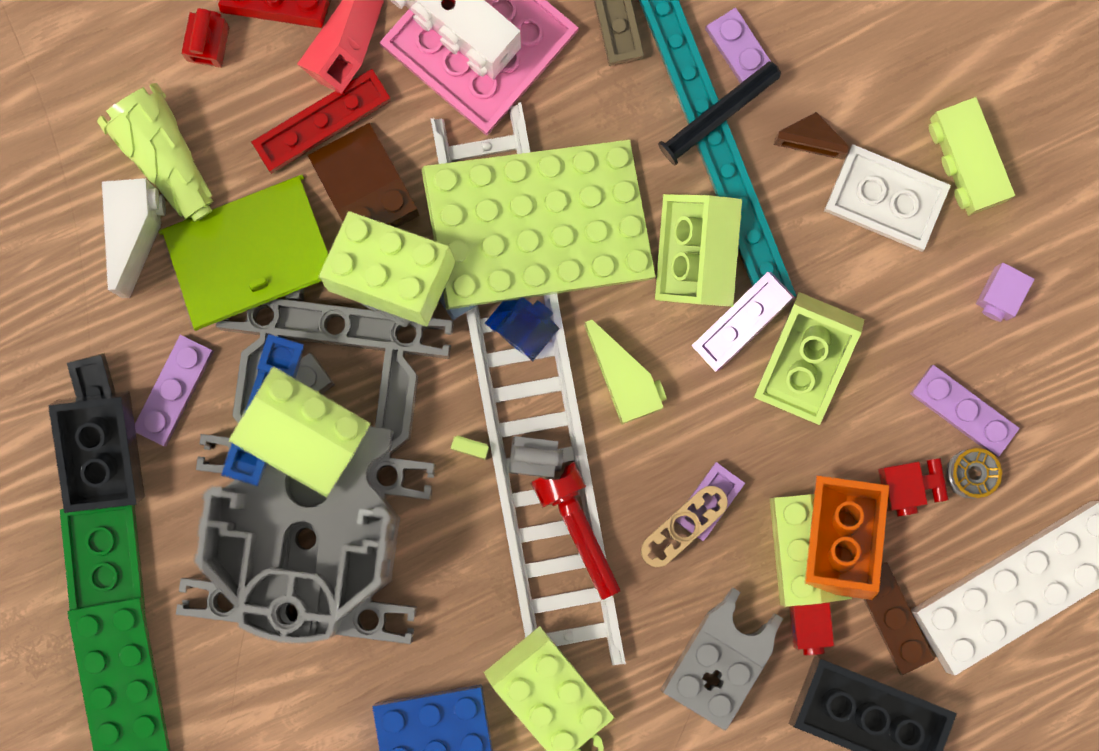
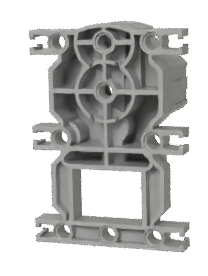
M275 299L248 310L246 322H229V318L216 323V327L221 331L260 335L258 340L241 352L233 408V417L238 424L244 415L268 334L284 339L385 351L375 427L369 426L355 453L327 497L268 463L258 487L234 480L225 488L212 486L204 492L203 516L200 517L198 537L200 538L194 562L210 580L181 578L179 592L186 593L187 589L192 587L208 590L207 608H190V601L182 600L181 604H177L176 615L238 622L241 629L256 636L287 643L315 642L329 639L335 635L405 644L413 642L414 629L408 628L405 634L385 630L386 613L408 614L407 621H414L417 606L373 601V597L392 582L400 517L386 500L387 494L431 500L432 497L430 485H425L424 492L404 488L403 484L405 481V471L408 469L427 470V477L434 478L436 466L434 463L392 458V454L411 438L418 385V375L405 360V354L449 359L451 345H443V349L422 345L425 329L445 330V334H453L454 323L452 320L431 318L427 327L410 321L408 325L416 329V337L408 344L401 343L397 339V333L403 326L383 316L380 311L285 299ZM264 308H271L274 312L273 321L266 326L258 325V312ZM333 317H341L345 320L344 330L337 335L329 334L327 331L328 321ZM201 434L199 444L204 445V449L211 450L212 443L228 446L230 450L232 443L228 437ZM198 456L196 470L222 474L224 465H211L205 461V457ZM392 466L396 469L398 478L393 485L385 487L380 483L378 475L382 468ZM306 528L313 530L316 534V543L310 549L303 548L298 542L300 532ZM221 593L234 605L229 612L223 611L218 605V597ZM290 604L295 605L298 610L297 620H294L289 614ZM370 609L377 613L379 622L375 629L368 630L361 625L360 615L364 610Z

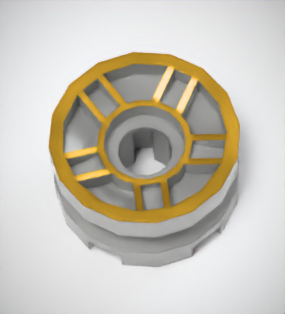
M973 448L960 451L947 464L946 478L948 485L953 492L964 498L974 499L989 496L996 491L1001 483V464L996 456L986 449ZM971 467L975 468L976 471H981V476H978L975 480H972L968 475Z

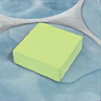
M458 435L454 436L451 449L484 460L487 459L490 449L488 444Z

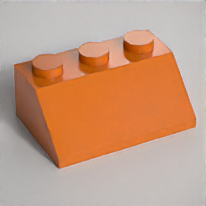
M816 476L805 584L835 595L868 600L874 599L879 593L889 485Z

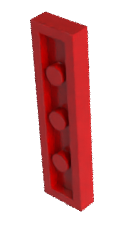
M370 69L350 81L342 94L336 91L332 92L251 141V143L272 174L391 102V98L373 69Z

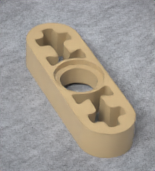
M707 486L699 490L643 541L641 545L643 560L653 567L667 565L725 512L728 500L724 491L715 486ZM705 493L709 496L717 494L720 497L717 501V505L720 508L716 512L713 509H708L701 516L706 518L707 521L701 525L699 518L689 511L688 507L694 504L695 509L698 510L705 503L702 498ZM680 516H688L694 522V531L688 537H680L674 531V522ZM667 528L670 536L679 542L680 546L674 549L672 543H670L663 550L666 555L663 560H660L658 557L651 560L648 557V554L651 552L648 545L652 541L660 544L665 540L666 537L661 535V532Z

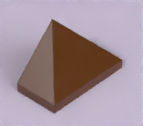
M817 112L779 131L774 141L776 146L841 160L846 156L849 149L847 143Z

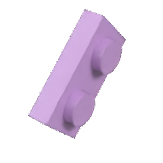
M736 7L706 26V32L740 84L770 61Z
M715 462L690 498L704 487L715 486L726 494L728 508L745 483ZM705 493L702 496L705 503L698 510L695 509L694 504L688 507V510L699 518L701 525L707 521L706 518L701 516L708 509H713L716 512L720 508L717 505V501L720 499L717 494L709 496ZM722 515L697 538L704 541ZM680 516L675 520L680 526L693 533L695 526L690 517Z

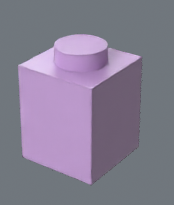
M1001 263L993 269L976 305L984 308L982 313L993 320L1001 322L1003 319L1009 320L1014 318L1035 279L1005 263Z

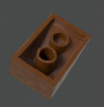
M370 122L307 155L342 222H344L348 211L395 228L420 216L416 205Z

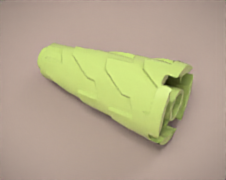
M152 83L149 87L153 94L149 95L144 87L135 91L106 111L111 118L109 122H107L104 116H100L97 123L104 134H108L120 150L136 164L147 179L156 185L179 216H183L185 220L191 217L194 222H197L212 212L209 206L213 203L212 193L195 165L191 151L178 129L176 118L165 100L166 95L158 83Z

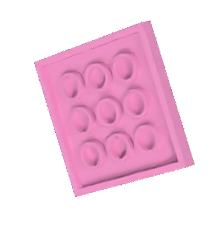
M485 0L521 30V49L493 80L487 74L481 77L468 66L467 62L469 59L460 51L456 54L449 51L440 42L442 36L432 28L429 32L423 29L413 19L415 14L408 9L379 42L380 46L486 136L579 30L574 23L546 0Z

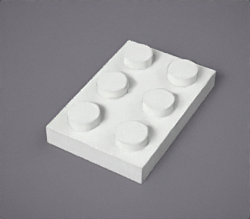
M852 144L824 211L922 252L927 245L951 185Z

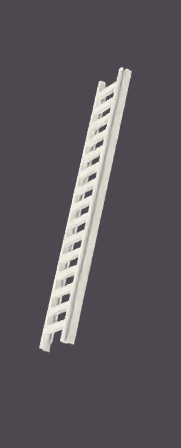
M521 102L518 105L512 106L509 110L514 135L449 146L444 119L434 120L432 118L431 124L439 164L517 150V154L529 153L530 147ZM557 294L544 295L546 307L480 319L477 305L467 311L466 315L525 638L537 629L536 613L600 602L604 619L603 623L546 634L556 646L607 637L612 665L626 664L613 595L601 600L596 588H590L536 599L531 598L528 578L586 567L580 554L525 564L522 543L570 533L564 521L519 529L515 508L540 502L534 490L512 494L508 473L510 458L505 456L502 438L568 426L571 447L558 450H563L562 463L574 461L586 487L578 491L579 495L577 496H581L586 519L606 558ZM544 322L549 323L552 342L493 353L486 352L484 333ZM555 356L558 377L493 388L490 368ZM559 391L562 393L564 412L499 423L496 403Z

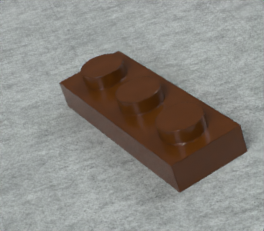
M883 562L879 593L873 600L864 599L899 674L904 675L935 659L888 563Z

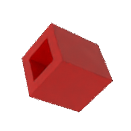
M829 602L789 606L793 648L803 649V655L825 654V647L834 646Z

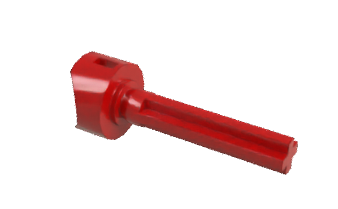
M575 462L566 466L562 475L557 480L538 478L532 481L531 485L542 508L550 504L553 507L558 505V510L601 600L620 592L621 590L578 500L575 498V496L579 495L578 491L586 487Z

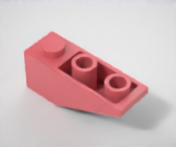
M342 0L297 65L321 85L342 94L363 63L384 0Z

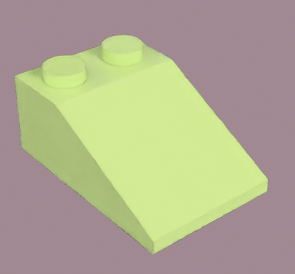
M798 292L754 398L820 425L862 333L865 319Z

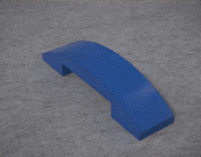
M268 334L257 366L258 373L245 412L272 367L296 380L304 349L303 344ZM232 443L221 475L258 487L267 463Z

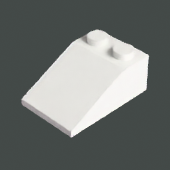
M146 178L102 181L108 290L121 298H130L161 227V216L166 214L165 197L163 194H159V190Z

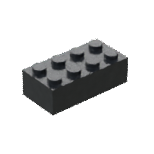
M814 656L789 724L794 728L851 751H943L957 713Z

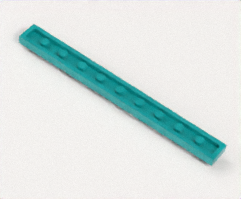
M639 0L689 125L719 101L679 0ZM726 120L699 141L696 146L716 196L742 199L738 251L752 286L767 272H772L790 293L796 297L791 280Z

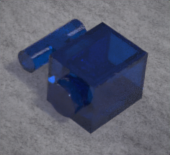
M525 298L501 302L484 323L532 362L560 329L550 319L554 313L538 300L532 304Z

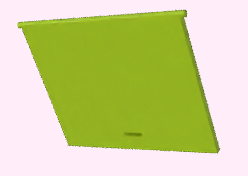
M303 174L212 209L211 213L197 222L189 218L158 231L160 235L164 236L195 331L321 281L319 274L329 254L301 181L304 179Z

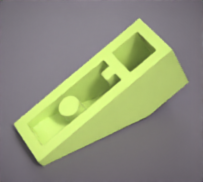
M593 320L586 321L585 329L621 425L662 410L664 408L662 401L667 400L660 380L653 381L651 374Z

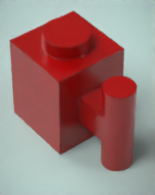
M198 8L196 13L189 12L181 53L187 62L222 68L230 27L225 18H221L222 15L220 13Z
M941 458L927 460L929 475L922 476L920 462L878 469L880 483L889 485L887 511L896 510L897 517L918 513L917 506L927 505L925 490L932 489L934 503L948 501Z

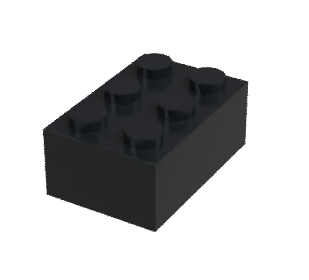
M130 391L58 399L48 405L64 513L137 505L145 497Z

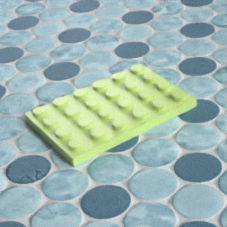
M630 140L427 165L421 169L434 241L449 246L456 261L443 290L446 310L646 281L656 277Z

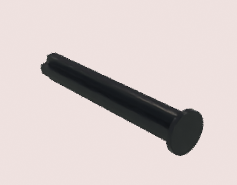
M772 61L767 62L666 143L660 141L658 146L665 157L676 166L678 164L677 159L777 81L781 76L779 68Z

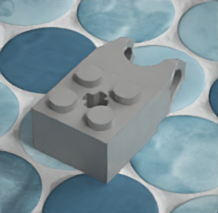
M734 588L730 589L721 603L707 612L660 689L664 694L725 731L773 653L775 635L783 620L782 617L773 614L770 620L762 625L758 631L752 634L741 633L733 623L735 604L740 594ZM715 670H718L719 675L717 677L720 679L719 683L716 686L711 685L709 688L704 687L707 683L702 679L706 672L712 674Z

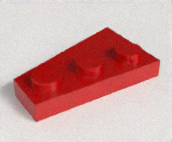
M219 0L218 6L220 13L322 28L331 0Z

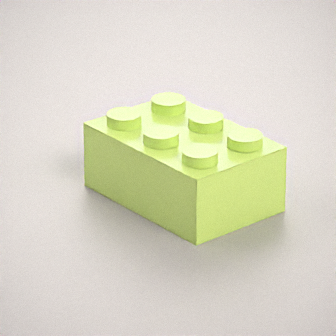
M348 211L319 274V278L329 292L427 327L456 261L447 245Z
M541 626L484 671L492 688L546 751H576L614 719V716Z

